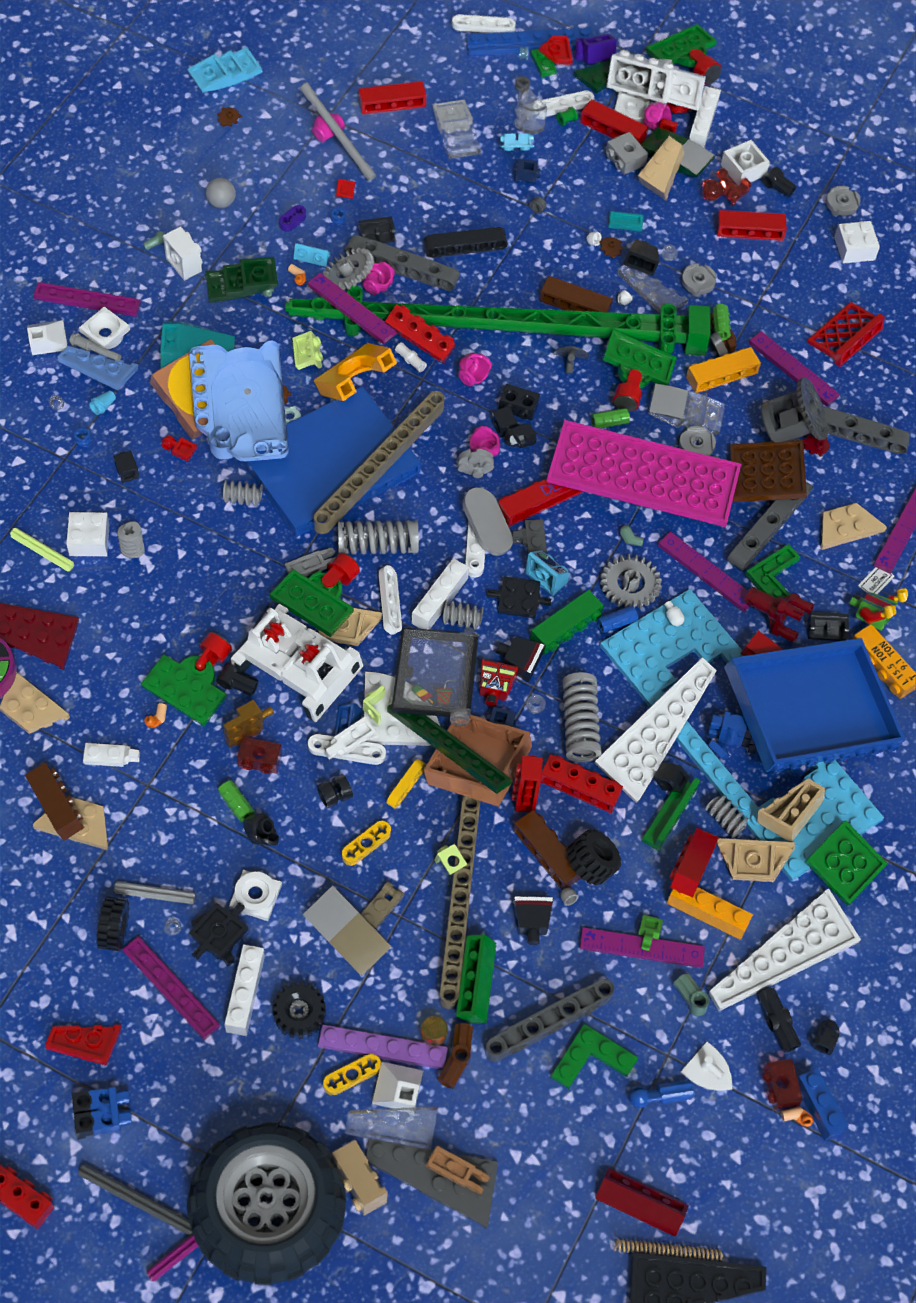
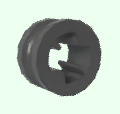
M524 76L518 77L515 89L519 92L528 91L530 80Z
M539 196L530 202V208L537 214L542 213L547 207L545 200Z

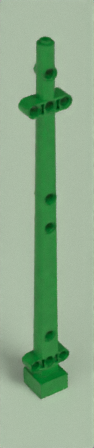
M351 286L347 290L351 297L384 322L397 304L400 307L402 305L407 307L412 315L422 317L425 320L424 323L429 326L609 338L612 330H615L638 341L659 342V350L668 354L673 353L675 343L685 344V355L706 356L710 338V306L689 305L687 316H678L676 307L670 303L662 305L660 315L363 302V290L361 287ZM290 298L289 302H286L285 311L289 312V316L310 317L318 321L324 319L345 320V333L352 337L357 336L361 331L359 325L324 298Z

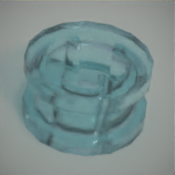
M528 46L525 48L519 47V61H522V59L528 61Z

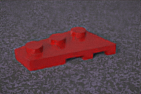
M94 1025V1027L80 1028V1026H53L45 1048L107 1066L122 1026L102 1027V1025Z

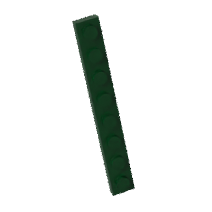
M403 699L402 705H411L409 702ZM392 704L387 706L389 714L494 793L498 794L511 785L512 779L426 715L392 713Z

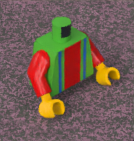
M901 588L897 590V596L890 595L888 597L868 592L864 598L854 594L850 605L859 608L856 613L857 618L869 625L872 624L875 628L882 631L892 616L896 615L897 601L905 602L907 600L908 591L906 588Z

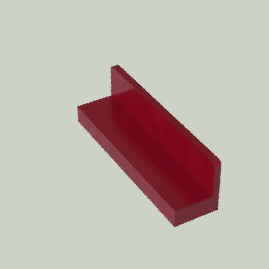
M609 1167L595 1197L596 1200L674 1237L677 1236L689 1205Z

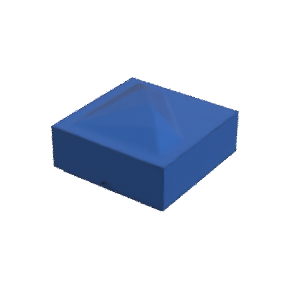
M714 740L711 741L709 747L720 758L727 760L730 755L726 746Z

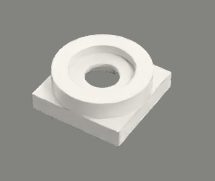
M103 307L81 325L79 330L89 340H92L94 344L111 349L121 343L123 336L130 330V325ZM103 328L111 330V334L107 337L101 336L99 332Z
M243 870L240 879L236 883L229 909L233 910L240 902L241 905L245 906L241 913L269 921L282 887V882L271 879L262 872ZM255 886L261 888L263 891L262 896L258 899L250 898L248 895L250 888Z

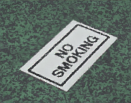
M875 567L858 586L867 593L878 594L895 576L892 573L889 574Z

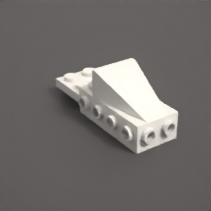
M620 50V52L612 55L607 87L615 91L626 92L629 95L640 96L643 99L655 100L664 104L669 102L699 110L706 77L680 70L679 67L673 66L671 59L644 58V55H632L629 51Z

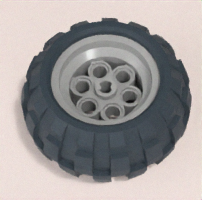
M262 1122V1125L243 1126L232 1131L231 1135L221 1141H217L210 1147L200 1165L196 1167L190 1182L187 1212L194 1239L202 1254L211 1264L220 1269L225 1275L237 1281L242 1280L255 1283V1285H272V1283L286 1280L289 1282L303 1276L305 1272L325 1259L343 1227L346 1193L341 1170L333 1159V1155L323 1143L318 1142L308 1132L295 1126L291 1128L279 1125L277 1122ZM255 1178L263 1180L262 1184L258 1187L251 1185V1181ZM278 1178L285 1180V1184L281 1187L273 1185V1182ZM267 1196L268 1198L272 1197L273 1200L270 1204H267L266 1202L261 1203V1198ZM243 1197L251 1200L247 1206H240L238 1202ZM287 1198H293L296 1201L292 1207H286L283 1203ZM253 1217H258L261 1222L258 1226L253 1227L248 1224L249 1220ZM276 1217L284 1220L283 1224L279 1227L271 1224L272 1220Z

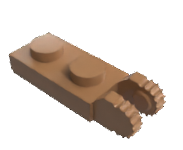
M439 1146L435 1147L426 1164L427 1168L464 1188L466 1186L469 1190L480 1195L483 1189L478 1184L469 1180L471 1175L483 1182H488L490 1178L487 1174L476 1169L474 1165Z

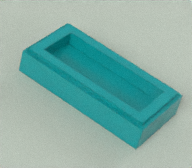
M610 211L609 228L642 232L644 215Z

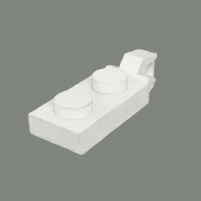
M365 716L336 735L330 742L332 746L327 748L324 754L329 760L337 754L340 757L344 754L346 755L376 735L377 731Z
M85 744L83 763L87 765L124 767L128 762H139L140 760L139 750L130 749L129 746Z

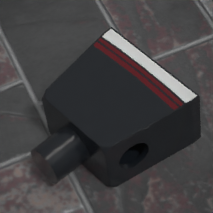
M516 637L510 646L500 642L496 653L505 656L503 664L518 667V677L526 682H530L543 655L545 644Z
M514 896L513 910L517 931L520 935H527V944L538 945L540 943V935H547L553 897Z

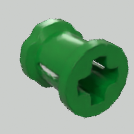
M571 106L564 112H558L556 118L560 126H565L570 121H576L578 115L575 108Z

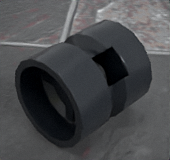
M344 774L332 778V782L325 781L317 785L319 796L327 809L337 805L338 800L343 802L353 797L352 789Z

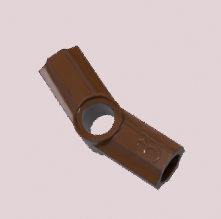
M467 1023L455 1024L452 1054L437 1079L438 1082L447 1088L454 1089L464 1069L469 1065L473 1035L472 1025ZM462 1053L466 1056V1059L458 1060L455 1055Z

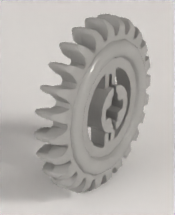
M358 247L355 251L352 248V254L346 250V257L340 253L341 259L338 260L334 257L336 264L329 262L332 268L325 267L326 271H323V275L342 290L356 286L357 283H360L362 279L367 277L366 274H369L373 268V255L369 250Z
M628 554L627 560H624L623 555H621L620 562L614 558L613 564L608 562L607 567L603 569L604 573L601 574L602 580L600 584L603 586L602 591L607 592L606 597L611 598L612 603L618 602L617 606L619 607L622 604L624 608L633 605L641 609L643 604L649 606V601L654 602L655 597L659 596V591L662 588L660 585L662 579L659 578L660 572H656L657 567L650 568L651 561L644 564L645 557L639 562L638 555L633 560H631L630 554ZM622 574H624L623 590L619 587L617 581ZM642 578L644 581V588L637 593H630L635 592L638 589L640 579Z

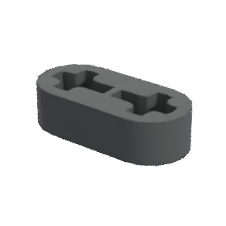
M719 333L711 334L710 339L718 356L721 357L724 354H728Z

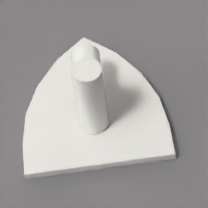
M706 1042L681 1073L703 1088L717 1091L732 1090V1077L725 1059L710 1043Z

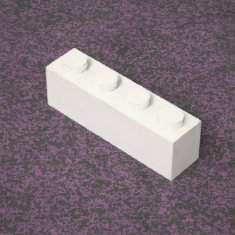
M705 86L700 109L697 111L689 140L703 148L708 138L721 92L719 89Z
M454 558L451 560L412 612L413 625L424 630L431 629L443 613L446 600L447 605H449L467 581L469 574L468 566Z
M243 945L225 1021L227 1033L247 1036L265 959L264 948Z

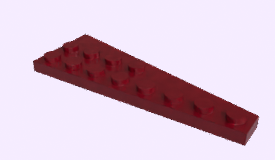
M0 603V638L9 647L17 648L26 652L31 657L33 655L42 659L47 664L51 663L64 670L79 624V617Z

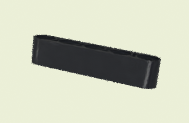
M502 227L431 234L423 240L426 255L430 258L503 250L508 246L505 229Z

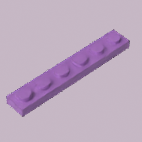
M322 1025L318 1044L319 1048L363 1056L374 1054L379 1059L443 1070L448 1049V1047L328 1025Z

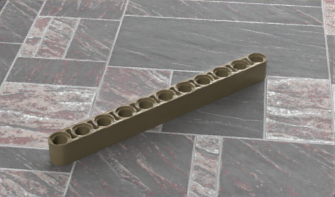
M431 392L314 514V529L317 533H328L444 411L445 396L442 392Z
M466 796L462 801L457 849L469 863L454 872L439 998L441 1006L445 1009H453L458 1003L480 801ZM472 804L475 808H468L466 805ZM470 822L473 826L467 827L464 823ZM469 841L471 842V844L464 845L462 842ZM457 857L455 860V866L459 864V859ZM465 878L467 882L461 883L458 879ZM463 897L465 901L458 902L455 898ZM461 916L463 920L455 921L453 917ZM458 935L461 939L455 941L451 939V936ZM451 954H455L459 958L457 960H451L448 956ZM448 974H454L457 978L455 980H449L446 976ZM452 994L454 999L446 1000L444 995Z

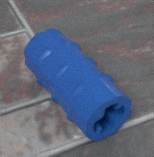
M631 605L597 618V624L603 634L638 621V614L635 607Z

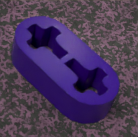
M296 205L279 218L280 229L289 232L306 219L305 207Z

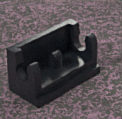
M392 216L359 221V236L381 243L396 242Z
M811 612L807 621L808 639L846 641L847 633H849V614Z

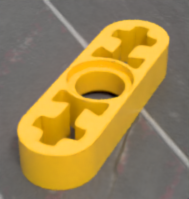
M420 759L414 761L388 797L386 804L394 809L401 804L424 772L427 765Z
M378 821L345 846L342 850L343 862L350 866L355 865L388 840L391 836L390 824L386 821ZM378 829H386L385 834L382 832L378 834ZM363 839H370L372 845L370 847H363L361 841ZM350 852L352 854L355 852V858H347V853Z
M374 1054L366 1055L327 1075L323 1081L324 1091L329 1095H337L378 1074L381 1067L379 1057ZM368 1061H371L372 1063L376 1062L375 1069L372 1070L371 1067H368L364 1069L365 1074L362 1075V1071L359 1065H361L363 1069L368 1066ZM351 1069L356 1070L358 1077L355 1080H349L346 1077L347 1071ZM342 1074L343 1081L346 1083L345 1085H343V1082L340 1081L337 1083L336 1089H333L332 1086L328 1087L330 1080H333V1082H337L340 1080L339 1075Z

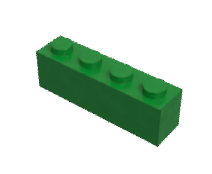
M588 590L533 628L530 640L545 644L544 655L550 651L553 652L559 647V644L569 641L576 632L583 631L590 622L597 621V618L602 616L604 605Z
M485 934L469 935L466 937L456 1016L468 1024L487 1023L497 943Z

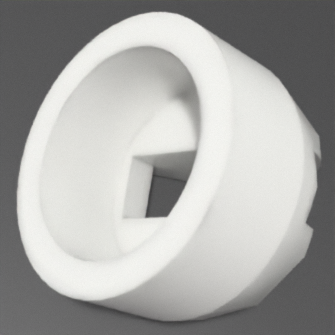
M590 232L586 238L587 242L590 245L598 246L601 234L599 232Z
M622 290L617 297V301L621 305H627L632 301V296L627 291Z

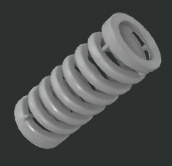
M397 520L394 524V529L391 521H386L384 530L381 521H376L374 531L372 523L367 521L364 525V532L360 521L355 523L354 532L350 521H347L345 526L344 522L338 521V554H349L347 548L349 538L351 554L356 555L359 538L361 554L365 555L368 548V537L371 553L376 554L378 536L381 553H387L389 536L391 553L396 554L398 535L401 553L405 554L407 552L408 534L411 546L408 547V553L418 554V520L405 521L404 528L402 522Z
M572 673L565 676L562 680L564 718L566 720L564 726L567 739L565 743L566 757L574 762H590L598 759L602 754L601 745L598 743L601 737L598 734L600 726L597 724L599 722V716L597 715L599 712L597 706L598 698L596 696L598 693L597 678L590 673ZM583 681L590 682L589 684H582ZM577 682H580V684H581V685H576V686H573V685H572V684L577 683ZM581 700H589L587 702H578ZM572 753L579 754L581 757L575 756Z

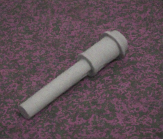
M79 333L72 334L69 339L73 347L78 346L86 351L92 350L116 361L121 360L120 354L94 344L92 340L81 337Z

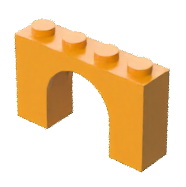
M367 343L320 375L314 382L321 396L344 401L357 392L351 377L368 370L384 373L397 364L391 348Z

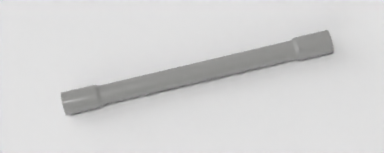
M308 83L303 84L300 90L316 108L356 162L368 181L373 180L376 177L374 171L361 157L321 103Z

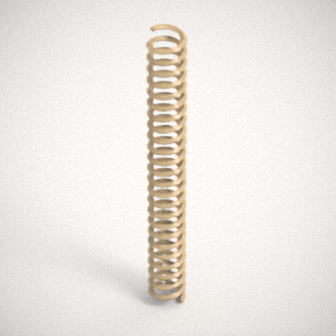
M619 1238L616 1240L614 1251H616L618 1244L620 1252L623 1242V1252H625L627 1244V1252L629 1253L632 1244L633 1253L636 1244V1253H639V1246L641 1247V1253H643L645 1245V1254L648 1252V1246L649 1254H652L654 1246V1254L656 1255L658 1247V1255H661V1249L663 1248L664 1256L667 1247V1256H669L671 1249L673 1257L676 1247V1257H678L680 1249V1257L683 1258V1251L685 1249V1258H687L689 1249V1258L692 1257V1251H694V1259H696L698 1249V1259H700L701 1251L703 1255L702 1260H705L706 1251L707 1260H709L710 1251L711 1261H714V1253H716V1261H718L719 1252L720 1262L723 1259L720 1249L718 1251L716 1249L712 1250V1248L708 1250L707 1247L705 1249L703 1247L700 1249L696 1247L695 1249L694 1246L692 1248L690 1246L686 1248L685 1245L677 1247L676 1244L674 1246L672 1244H665L664 1246L663 1243L655 1245L654 1242L651 1244L645 1241L642 1244L641 1241L637 1242L635 1240L633 1243L632 1240L630 1242L628 1239L620 1241Z

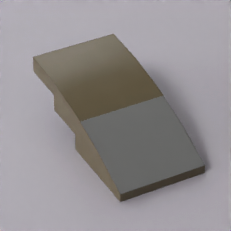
M333 885L303 913V916L361 976L391 948V945Z

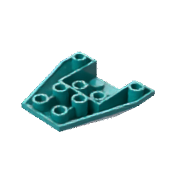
M164 321L160 351L161 369L189 353L193 347L200 346L210 339L215 345L223 347L228 352L234 350L235 336L184 321Z

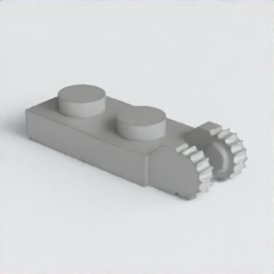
M333 548L316 551L286 563L285 569L288 574L294 569L305 577L310 576L318 571L327 569L335 557L327 558L333 556L335 551Z

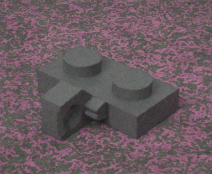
M543 519L525 520L524 529L513 531V543H523V545H526L528 554L540 550L547 553Z

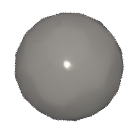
M221 177L211 180L205 190L208 202L220 209L230 206L236 197L234 185L231 181Z

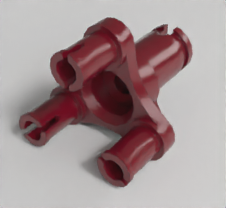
M755 587L749 590L745 598V604H750L751 607L769 615L772 635L776 637L781 636L792 643L796 641L799 632L784 626L787 616H790L800 621V616H803L804 612L810 615L814 608V603L800 598V595L796 593L776 598L766 592L756 590Z

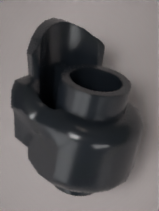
M256 813L246 818L244 830L252 844L267 846L278 844L279 835H277L274 829V822L266 814Z

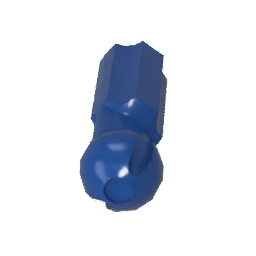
M690 1080L659 1084L657 1089L650 1090L636 1087L630 1091L629 1101L634 1107L643 1108L653 1101L665 1104L691 1100L694 1097V1090Z

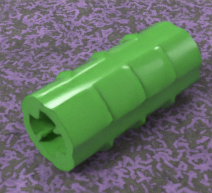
M717 304L713 307V330L719 333L723 341L727 340L731 335L730 314L727 305Z
M617 408L616 410L591 414L592 426L604 429L629 424V411L627 408Z
M232 780L223 783L218 788L219 794L240 822H245L249 815L254 814L255 811L251 807L250 802L246 800L239 787Z

